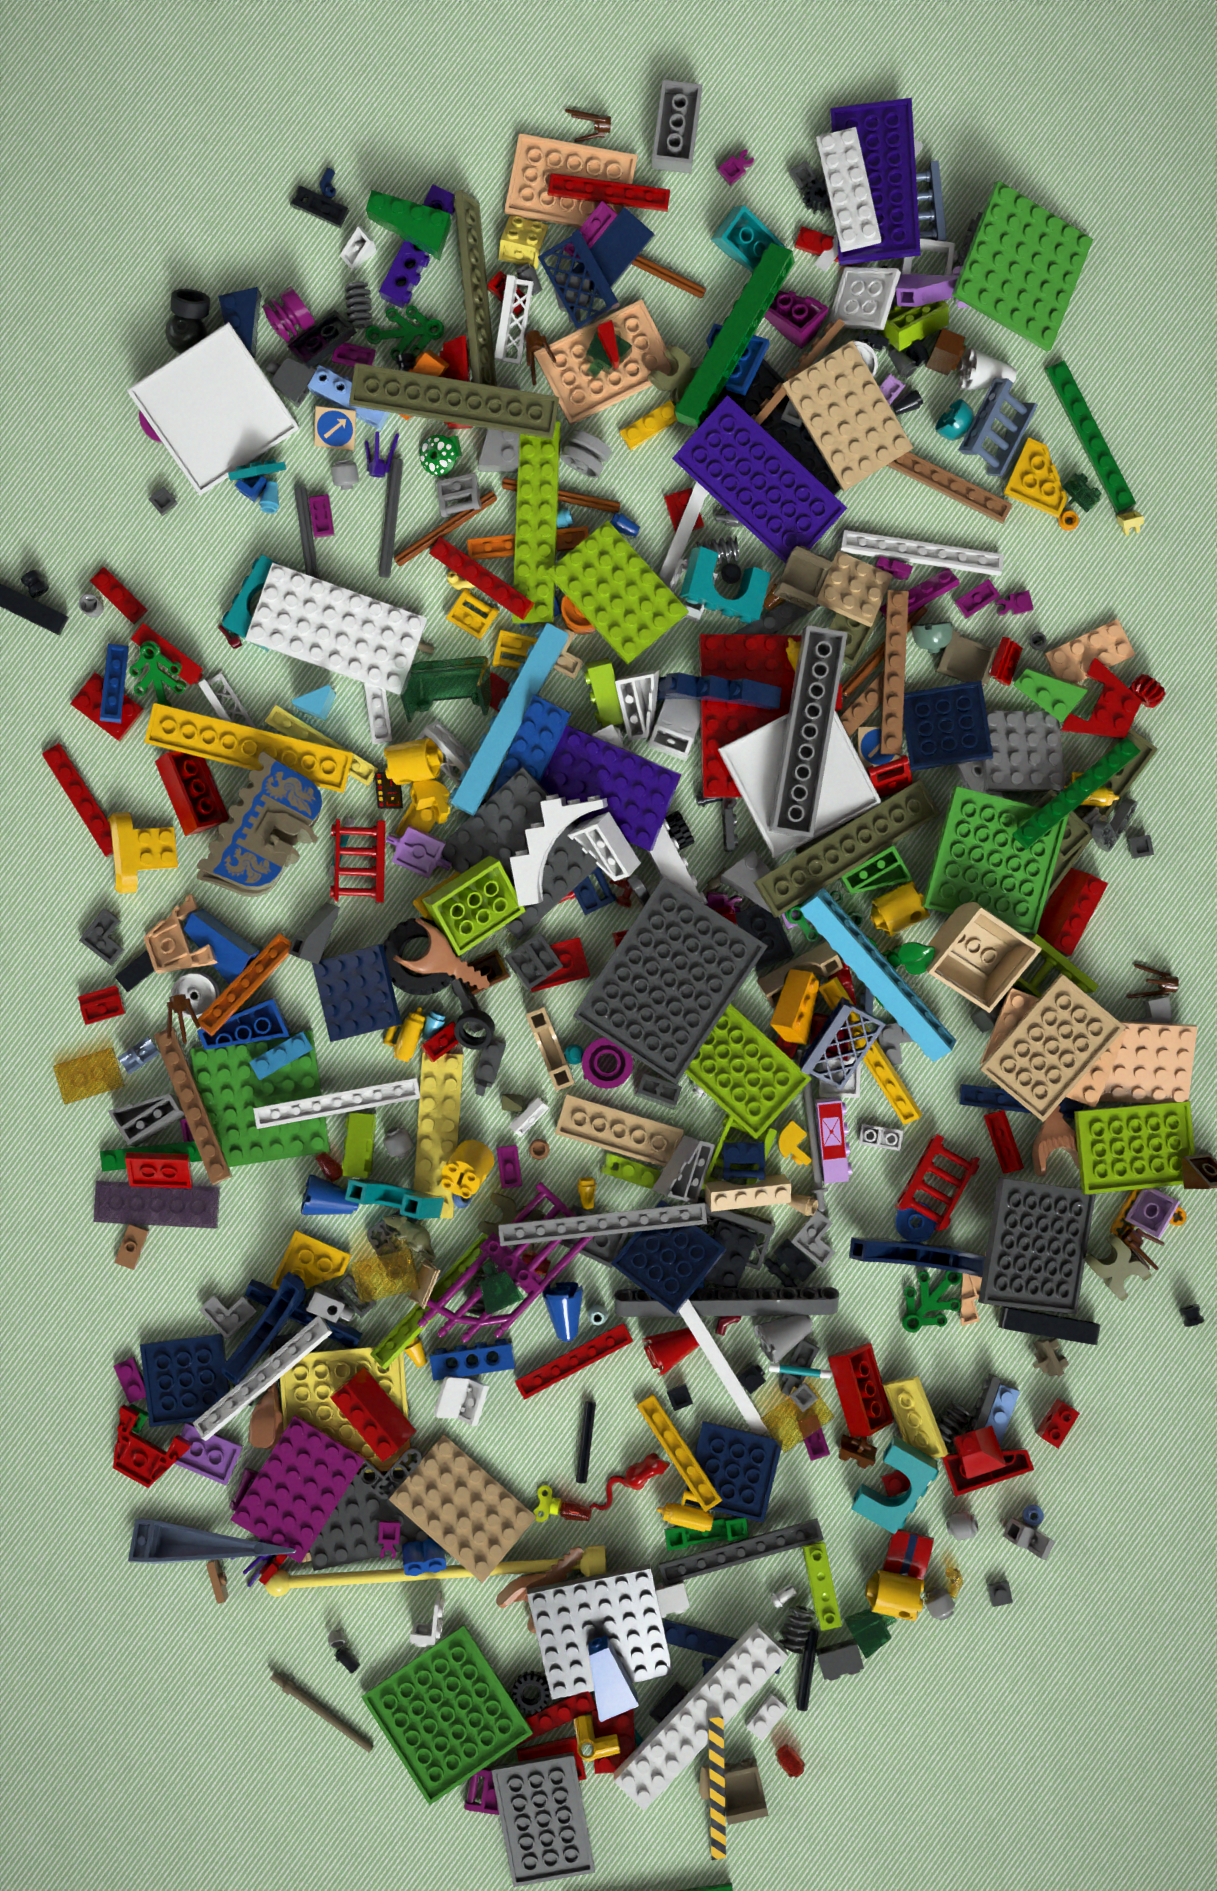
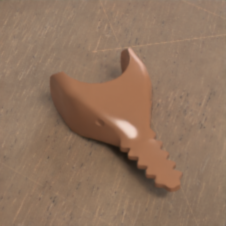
M416 918L415 921L422 925L428 933L429 945L427 950L417 959L407 960L395 955L393 960L421 974L447 973L449 976L454 974L456 979L462 978L464 983L469 981L471 986L477 985L478 989L489 987L490 983L487 980V976H481V972L474 971L473 966L468 967L467 961L461 962L460 957L455 956L446 936L440 930L424 920Z
M1059 1105L1043 1122L1033 1142L1032 1159L1035 1174L1038 1177L1045 1176L1046 1160L1050 1152L1056 1148L1067 1151L1079 1169L1076 1132L1062 1118L1063 1114L1059 1112Z
M273 1350L269 1351V1357L273 1355ZM274 1382L261 1397L251 1414L248 1441L254 1447L268 1450L275 1448L284 1433L283 1412L277 1382Z
M580 1546L570 1548V1553H565L564 1559H559L558 1564L552 1565L550 1571L522 1575L514 1579L497 1595L496 1604L500 1608H505L513 1602L522 1600L529 1602L527 1589L560 1583L562 1580L567 1579V1573L572 1572V1567L577 1565V1560L582 1559L583 1549ZM531 1614L527 1628L530 1632L536 1633Z

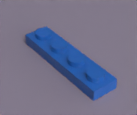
M108 644L100 721L121 723L129 646Z

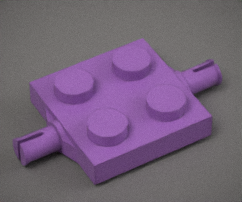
M408 825L405 834L400 839L389 833L385 840L396 846V852L391 862L428 879L437 865L448 871L451 867L452 862L441 858L446 841L412 825Z

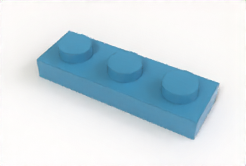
M302 1031L249 1063L258 1079L261 1080L314 1048L305 1032Z

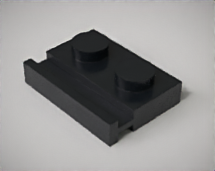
M862 331L858 335L857 341H866V344L877 352L882 351V349L885 350L889 343L888 338L873 334L865 336Z

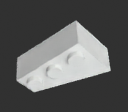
M609 812L579 823L567 835L572 840L575 838L583 846L582 850L586 854L589 852L597 860L596 864L614 881L630 876L641 864Z

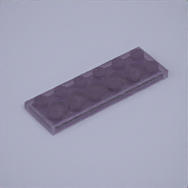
M96 1181L93 1222L216 1229L218 1228L220 1187L192 1185V1188L130 1187L129 1182Z

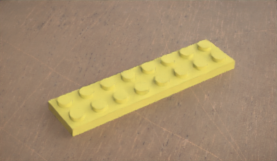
M422 1052L414 1190L444 1197L440 1218L453 1219V1193L442 1187L441 1173L443 1167L458 1147L464 1055L444 1054L435 1062H431L425 1052Z

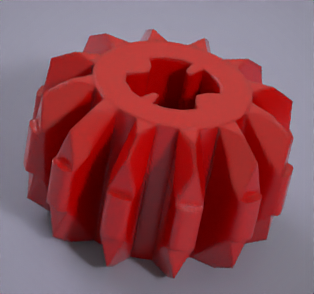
M1141 674L1129 687L1142 700L1141 704L1145 707L1154 708L1166 695L1165 689L1160 685V682H1157L1155 678L1153 679L1149 675Z

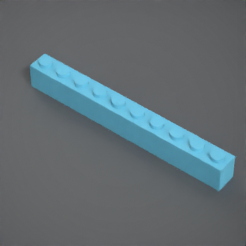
M549 623L545 627H540L536 638H538L536 644H532L526 654L529 656L526 663L522 662L518 668L517 673L519 676L517 680H512L507 691L510 692L508 697L501 700L498 706L500 712L497 717H492L488 725L490 727L488 734L484 733L480 739L479 745L481 747L478 753L474 751L469 760L471 763L469 770L465 769L460 777L462 783L459 788H454L450 799H452L451 804L454 807L472 816L475 815L511 748L533 695H539L569 639L568 633Z
M824 887L809 897L800 908L804 917L811 921L816 927L817 932L824 936L831 948L836 950L843 958L844 963L850 966L858 979L865 983L871 994L879 999L884 1009L890 1012L896 1019L898 1025L906 1030L911 1040L919 1045L925 1056L935 1062L951 1052L956 1039Z

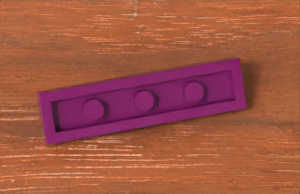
M947 568L908 590V614L960 585L959 579ZM887 603L879 608L885 620Z

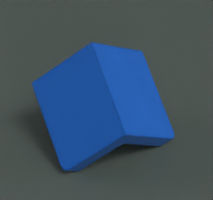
M258 475L246 478L244 482L239 479L235 487L240 493L255 502L265 489L266 482L268 481L263 476L260 477Z

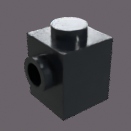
M752 1362L748 1363L736 1374L738 1381L750 1395L766 1382L764 1370L758 1364L755 1366Z

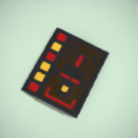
M375 772L378 809L403 808L401 785H396L392 779H388L386 772Z

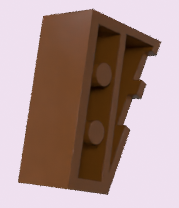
M942 328L926 368L947 376L951 370L955 371L966 349V345L963 344L966 337Z

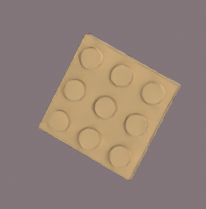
M837 551L817 597L819 599L817 604L871 627L892 579V574Z

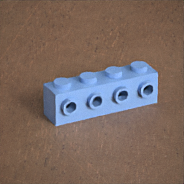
M319 365L308 384L310 392L340 409L356 410V418L381 431L390 412L349 406L353 380L347 376L340 377L334 369L328 366L324 368Z

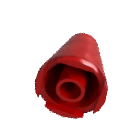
M689 1327L642 1338V1343H647V1347L644 1350L653 1369L658 1368L660 1371L657 1373L658 1376L664 1375L700 1346Z

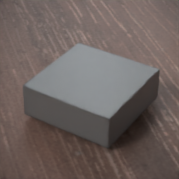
M805 1382L789 1395L802 1412L819 1399Z

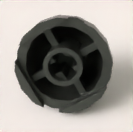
M175 314L166 324L165 333L167 341L180 354L207 337V330L201 319H188Z

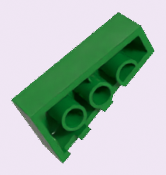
M371 190L366 206L368 218L388 231L396 233L403 240L416 245L420 250L428 252L440 261L452 224L450 213Z

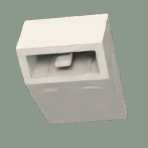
M665 699L648 747L686 761L701 722L700 701Z

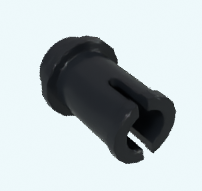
M701 791L695 795L697 805L705 807L706 804L722 801V798H702Z
M342 1646L334 1654L335 1660L337 1662L340 1661L349 1673L352 1674L358 1669L360 1663L348 1652V1648Z

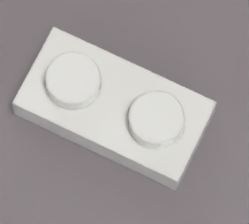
M539 1098L531 1101L527 1109L513 1120L510 1128L522 1137L549 1107Z
M771 1693L747 1722L746 1728L762 1741L788 1710V1706Z

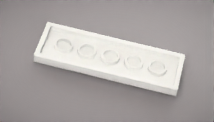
M856 127L817 136L816 142L841 252L881 243Z

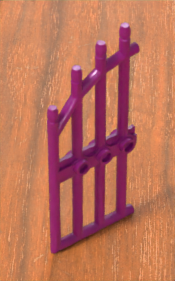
M540 1182L535 1187L539 1193L511 1223L523 1222L545 1198L554 1207L542 1220L554 1219L560 1212L566 1217L577 1215ZM492 1233L479 1247L483 1253L437 1302L432 1298L427 1302L426 1305L430 1309L424 1314V1317H421L417 1324L422 1328L437 1313L445 1316L448 1320L438 1330L437 1335L439 1337H443L456 1323L471 1325L460 1338L465 1343L481 1326L501 1323V1326L497 1327L493 1333L498 1338L594 1236L581 1237L542 1279L534 1270L562 1240L550 1241L527 1265L519 1255L531 1243L518 1244L512 1251L507 1245L500 1246V1237ZM488 1258L498 1265L455 1313L443 1307ZM504 1272L513 1280L478 1318L464 1315ZM519 1286L528 1294L510 1314L492 1316Z

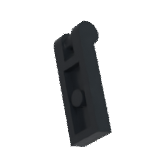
M298 186L296 197L292 198L290 206L341 229L349 213L348 207L305 187ZM304 198H308L306 203L302 202Z

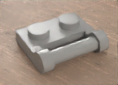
M476 473L437 481L439 508L443 518L448 517L452 513L482 508ZM472 497L471 501L447 505L449 501Z

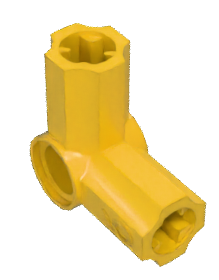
M591 1715L573 1719L578 1753L584 1761L591 1762L597 1758L620 1754L617 1734L595 1738ZM591 1745L593 1746L591 1755H583V1748Z

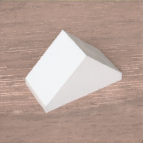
M358 226L341 252L340 257L353 271L377 252L374 241L361 226Z

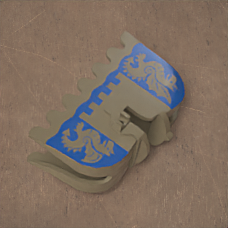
M261 752L258 758L259 763L264 769L262 771L252 770L249 773L248 778L252 783H249L247 788L244 787L239 790L238 795L241 800L237 805L229 808L228 813L231 817L227 823H222L219 826L218 830L221 835L218 837V841L214 840L209 843L210 853L208 854V859H201L197 864V869H200L197 879L220 886L244 897H259L269 893L277 885L284 868L288 867L289 864L298 862L300 859L299 853L292 846H295L298 842L316 843L318 840L312 829L319 819L322 807V797L319 789L312 781L281 764L265 752Z

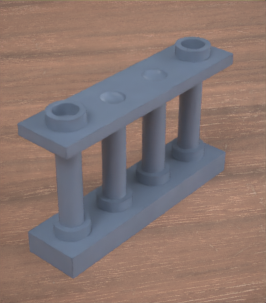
M931 161L929 168L925 172H916V180H926V182H929L930 188L924 192H917L918 201L928 200V202H931L932 208L929 211L918 212L919 220L929 219L933 221L931 231H921L920 239L946 242L939 161Z
M994 378L958 449L962 454H978L990 464L986 473L988 476H1003L1038 406L1036 403H1020L1012 396L1009 390L1013 382L1008 378ZM1004 400L1017 411L1013 421L1000 411ZM995 418L1008 428L1004 439L991 429ZM986 436L999 446L995 457L982 447Z

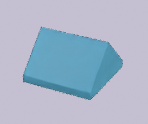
M326 685L291 701L299 711L326 721L336 693L330 685Z

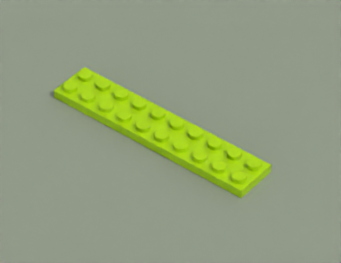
M560 421L555 423L553 439L523 434L519 436L513 588L535 604L524 620L512 613L513 623L554 624L555 583L546 573L556 564L561 441Z

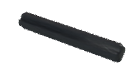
M586 1401L584 1407L576 1482L581 1484L587 1483L596 1402Z
M811 1627L810 1631L807 1632L808 1638L805 1641L796 1705L799 1711L808 1710L819 1634L818 1629Z

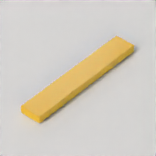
M654 1394L637 1404L636 1407L704 1512L721 1502V1497Z

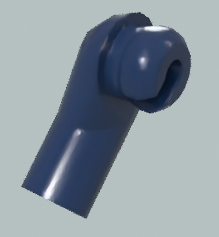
M326 168L319 182L322 194L326 198H333L336 194V189L331 183L335 171L330 168Z

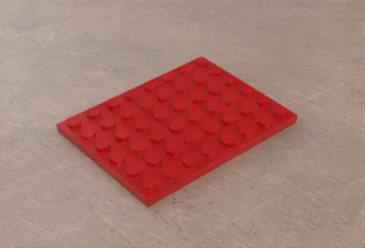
M699 635L700 677L712 675L729 680L744 678L782 688L780 708L762 709L741 704L700 700L702 798H742L718 749L789 713L795 671L787 657L786 648L789 646L788 638H792L795 642H801L802 635Z

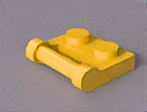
M464 589L446 617V620L481 641L500 610L496 607L492 608L471 595L469 590ZM466 601L487 613L488 617L486 619L463 604Z
M500 630L492 666H503L518 670L521 662L501 658L502 652L528 658L529 656L526 654L532 644L535 645L538 639Z

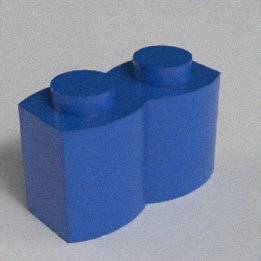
M433 1539L423 1542H409L402 1545L405 1575L418 1576L424 1572L437 1573L447 1568L445 1550Z

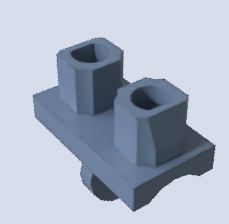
M148 1036L119 1056L118 1060L130 1075L159 1055L160 1051Z

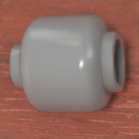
M351 460L336 461L335 465L331 467L333 484L341 486V490L353 489V484L359 482L357 465L351 463Z
M400 1126L386 1131L383 1142L389 1155L398 1156V1158L409 1155L413 1142L408 1131L405 1128H400Z
M969 1511L951 1514L950 1522L946 1523L949 1535H953L957 1541L973 1538L976 1535V1531H979L977 1519Z
M933 1587L927 1591L924 1604L932 1618H939V1620L949 1618L954 1613L955 1603L948 1590Z

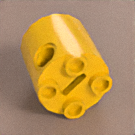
M431 738L394 744L384 748V755L388 765L385 769L388 779H392L396 785L435 779L440 775L443 754Z
M913 881L871 901V921L877 930L883 929L889 937L930 918L928 909L921 906L924 896L921 892L917 894V887Z
M474 1139L461 1142L442 1169V1187L463 1198H470L471 1195L477 1192L494 1166L492 1151L487 1145Z
M878 1569L867 1581L865 1588V1597H867L870 1603V1611L916 1621L918 1611L921 1612L923 1608V1599L920 1598V1594L924 1589V1580Z

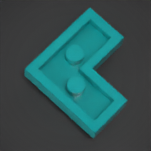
M276 459L264 461V465L259 461L250 463V468L247 465L235 467L236 471L229 472L228 475L230 481L286 470L285 462L276 463Z

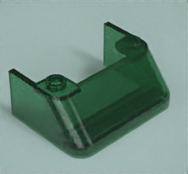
M486 656L423 661L411 665L400 693L407 722H412L415 711H428L434 701L471 698L474 705L481 707L483 716L487 715L492 700L488 658Z

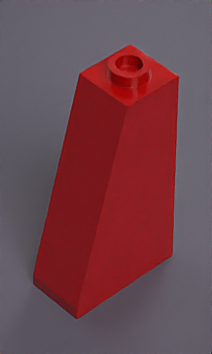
M144 623L131 638L140 647L146 641L155 642L160 647L163 656L171 662L177 661L182 665V670L178 676L189 685H192L193 682L197 685L204 676L201 673L203 668Z

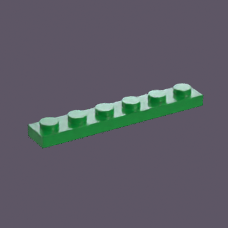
M218 1138L219 1143H220L221 1148H222L221 1138ZM195 1141L100 1151L102 1172L127 1169L125 1162L126 1152L189 1154L190 1162L202 1161Z

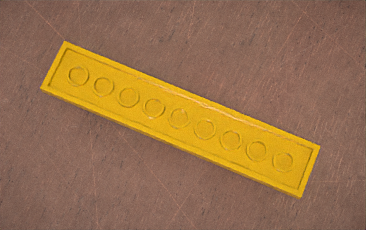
M153 703L144 743L257 771L264 769L259 763L258 758L261 752H265L281 764L312 781L317 787L345 793L354 753Z

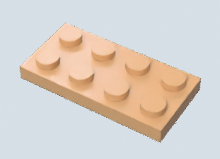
M1119 619L1044 654L1054 676L1067 679L1076 684L1089 678L1085 675L1094 658L1098 659L1106 668H1110L1136 655Z

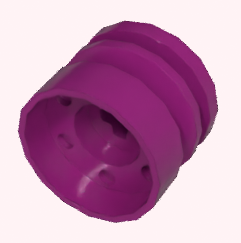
M291 286L279 294L283 302L281 305L275 299H271L270 301L274 307L273 310L267 303L262 306L269 324L286 343L291 340L287 333L288 330L294 337L297 336V331L294 327L296 324L302 330H306L315 323L310 312Z

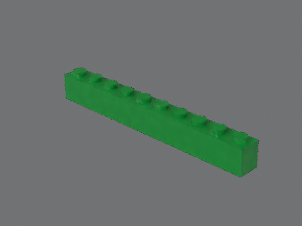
M770 243L768 249L762 253L760 263L753 269L752 277L744 285L740 298L734 302L732 312L729 317L725 318L720 333L716 334L710 350H707L704 355V361L696 369L691 384L686 386L683 398L675 406L678 422L698 429L704 423L794 265L795 260L792 250Z

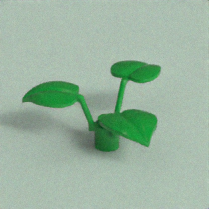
M866 936L870 940V942L877 948V944L875 943V941L869 936ZM907 942L903 945L895 946L891 951L887 949L881 954L883 956L887 955V961L895 970L898 966L905 965L908 973L920 975L932 963L935 947L917 942ZM875 996L877 1002L883 1007V1004Z

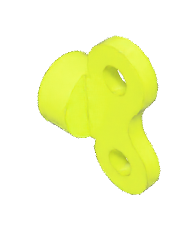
M541 1486L537 1492L540 1504L533 1512L536 1516L535 1520L538 1522L546 1521L549 1514L559 1515L562 1503L561 1498L552 1497L553 1491L549 1486ZM544 1490L548 1491L547 1496H543L542 1493ZM540 1511L544 1512L543 1517L538 1516Z

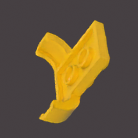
M115 812L108 817L107 820L110 822L115 867L114 890L119 894L136 893L138 884L137 871L178 868L174 827L133 829L130 812Z

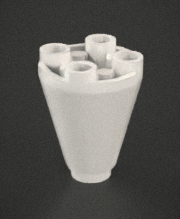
M969 348L964 359L961 358L958 363V370L960 371L958 388L969 391L990 388L994 378H1008L1014 383L1017 371L1005 362L979 350Z

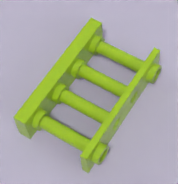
M1038 934L1031 935L1028 938L1042 948L1038 955L1040 954L1045 958L1044 965L1030 984L1019 977L1012 985L1017 986L1027 994L1040 998L1042 994L1036 988L1050 969L1055 967L1060 971V974L1074 982L1084 993L1095 992L1099 987L1096 982Z
M725 1114L721 1125L724 1128L711 1157L702 1189L705 1188L706 1182L721 1181L710 1176L714 1164L724 1168L723 1159L718 1157L723 1143H737L726 1138L730 1127L749 1134L728 1114ZM768 1127L767 1131L764 1130L758 1137L760 1142L765 1143V1160L777 1134V1130ZM730 1163L731 1170H758L759 1163H753L752 1167L747 1169ZM743 1178L746 1180L744 1185L755 1184L758 1178Z
M819 1541L802 1546L816 1617L819 1618L821 1631L842 1627L825 1542Z

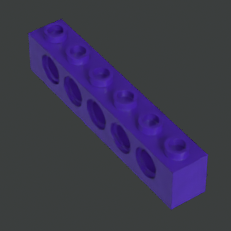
M432 184L422 205L440 209L453 215L455 212V195ZM405 240L379 290L381 299L402 309L405 303L408 304L412 298L411 291L414 285L417 286L421 279L420 273L423 267L426 268L430 261V254L428 252L416 250V245ZM410 262L415 263L413 268H407L406 265ZM400 280L406 281V284L403 286L397 285Z

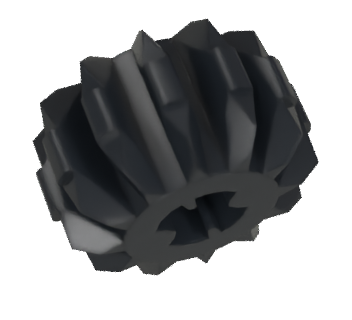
M817 178L814 179V184L808 182L807 189L803 190L804 197L802 202L807 204V210L813 208V214H816L817 210H819L823 215L825 209L831 210L825 178L822 180V183H819Z

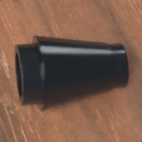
M916 389L914 391L910 390L893 404L892 408L898 416L919 409L924 403Z

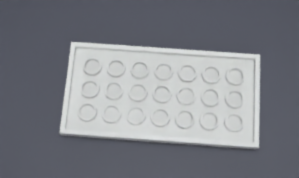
M272 562L245 640L401 696L428 619Z

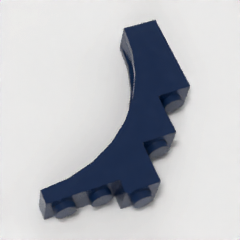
M677 672L669 673L665 677H659L657 700H707L741 704L762 709L780 708L782 688L744 678L729 680L712 675L697 677Z
M851 1237L849 1258L863 1262L922 1266L978 1277L983 1275L986 1257L985 1255L964 1251V1249L949 1245H929L925 1243L896 1241L888 1238Z
M288 1272L283 1277L277 1293L264 1314L237 1350L222 1366L221 1373L235 1385L240 1383L266 1353L271 1341L287 1324L289 1316L305 1299V1284L297 1274L293 1275Z

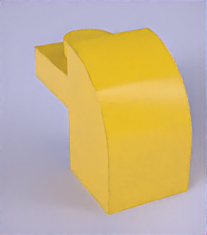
M434 780L412 783L410 796L415 809L420 810L432 807L437 823H446L448 814H450V807L447 803L450 795L448 789L440 782Z
M791 1119L778 1134L777 1146L779 1152L784 1158H787L792 1153L791 1158L799 1166L802 1163L807 1166L812 1159L797 1147L807 1133Z

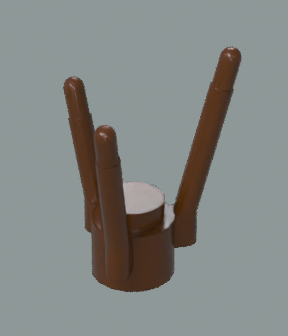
M565 109V112L570 113L572 118L594 121V130H598V133L575 138V142L598 137L605 138V133H610L611 116Z
M532 330L527 332L524 337L526 341L527 366H531L532 384L536 385L534 352L540 350L541 346L544 345L554 363L556 358L546 341V336H541L539 331Z
M1134 964L1135 968L1162 976L1159 979H1146L1148 983L1158 984V988L1161 990L1129 994L1126 997L1130 999L1169 995V992L1175 993L1178 990L1179 979L1177 976H1171L1170 973Z
M185 994L169 997L170 1002H167V1039L171 1038L172 1011H174V1013H178L181 1036L185 1044L187 1043L182 1012H186V1007L196 1028L199 1029L200 1024L191 1006L190 998L186 999Z
M1129 1228L1121 1237L1123 1243L1148 1270H1150V1267L1144 1259L1155 1270H1158V1266L1140 1248L1143 1244L1142 1237L1162 1246L1165 1243L1143 1232L1140 1228L1136 1230Z

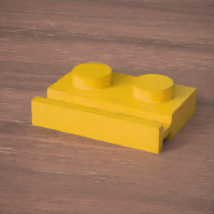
M412 801L395 834L399 836L404 835L408 825L430 833L437 821L432 807L416 810Z

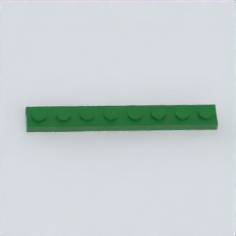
M1065 360L1047 368L1045 373L1116 514L1134 506L1136 501Z
M1126 737L1019 827L1012 836L1026 850L1029 849L1137 757L1141 750Z

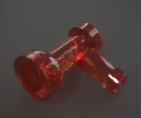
M627 877L626 881L623 879L614 881L611 878L610 884L624 888L622 896H618L615 903L630 908L632 905L630 896L633 890L627 880L631 877Z

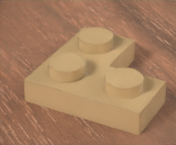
M557 625V628L569 634V639L553 669L575 680L584 663L583 660L567 652L575 637V633Z

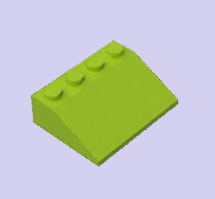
M491 856L486 857L422 900L431 918L446 936L449 944L458 956L525 912L524 907L518 905L517 894L500 861Z

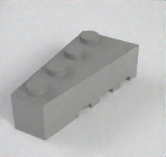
M500 385L503 388L521 390L520 386ZM488 429L478 463L479 472L518 473L520 434Z

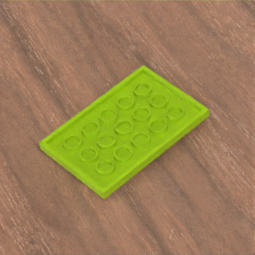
M608 520L546 573L627 665L689 613L688 609Z
M729 1004L684 1072L754 1139H757L812 1079L807 1074L801 1072L798 1065L731 1004Z
M1190 1101L1074 1111L1082 1194L1184 1185L1181 1160L1185 1156L1195 1155Z

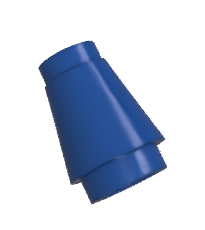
M615 512L610 522L619 533L636 537L640 526L622 512L620 514Z

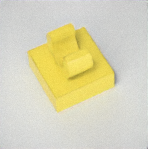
M1132 511L1117 515V523L1123 527V533L1128 536L1131 527H1134L1136 533L1140 532L1139 525L1144 524V518L1139 512Z

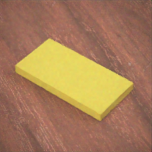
M919 1376L883 1383L884 1391L904 1442L932 1458L948 1455Z

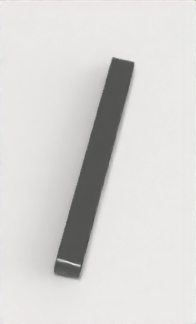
M833 1287L696 1288L689 1301L698 1316L833 1315L838 1311L839 1291ZM620 1289L615 1292L614 1311L620 1317H675L672 1312L642 1289Z

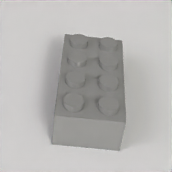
M662 80L652 155V169L691 174L703 85Z

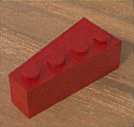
M1001 1449L1007 1466L969 1479L965 1476L958 1453H948L945 1457H940L952 1494L957 1497L1033 1471L1034 1467L1027 1449Z

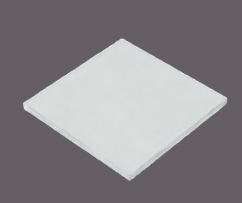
M229 322L127 389L137 407L199 496L228 478L229 472L236 471L235 467L247 465L300 429Z
M834 711L813 838L808 839L768 832L788 714L718 749L773 859L790 852L882 803L836 711Z

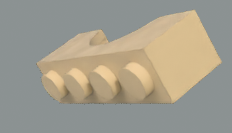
M826 941L757 980V983L770 1006L774 1008L777 1006L790 969L812 972L814 975L827 978L843 969L838 954L831 948L829 942Z
M543 1007L526 1014L555 1091L575 1084L546 1008Z
M785 1174L765 1176V1180L751 1185H736L725 1180L706 1182L705 1202L711 1212L791 1203V1183Z

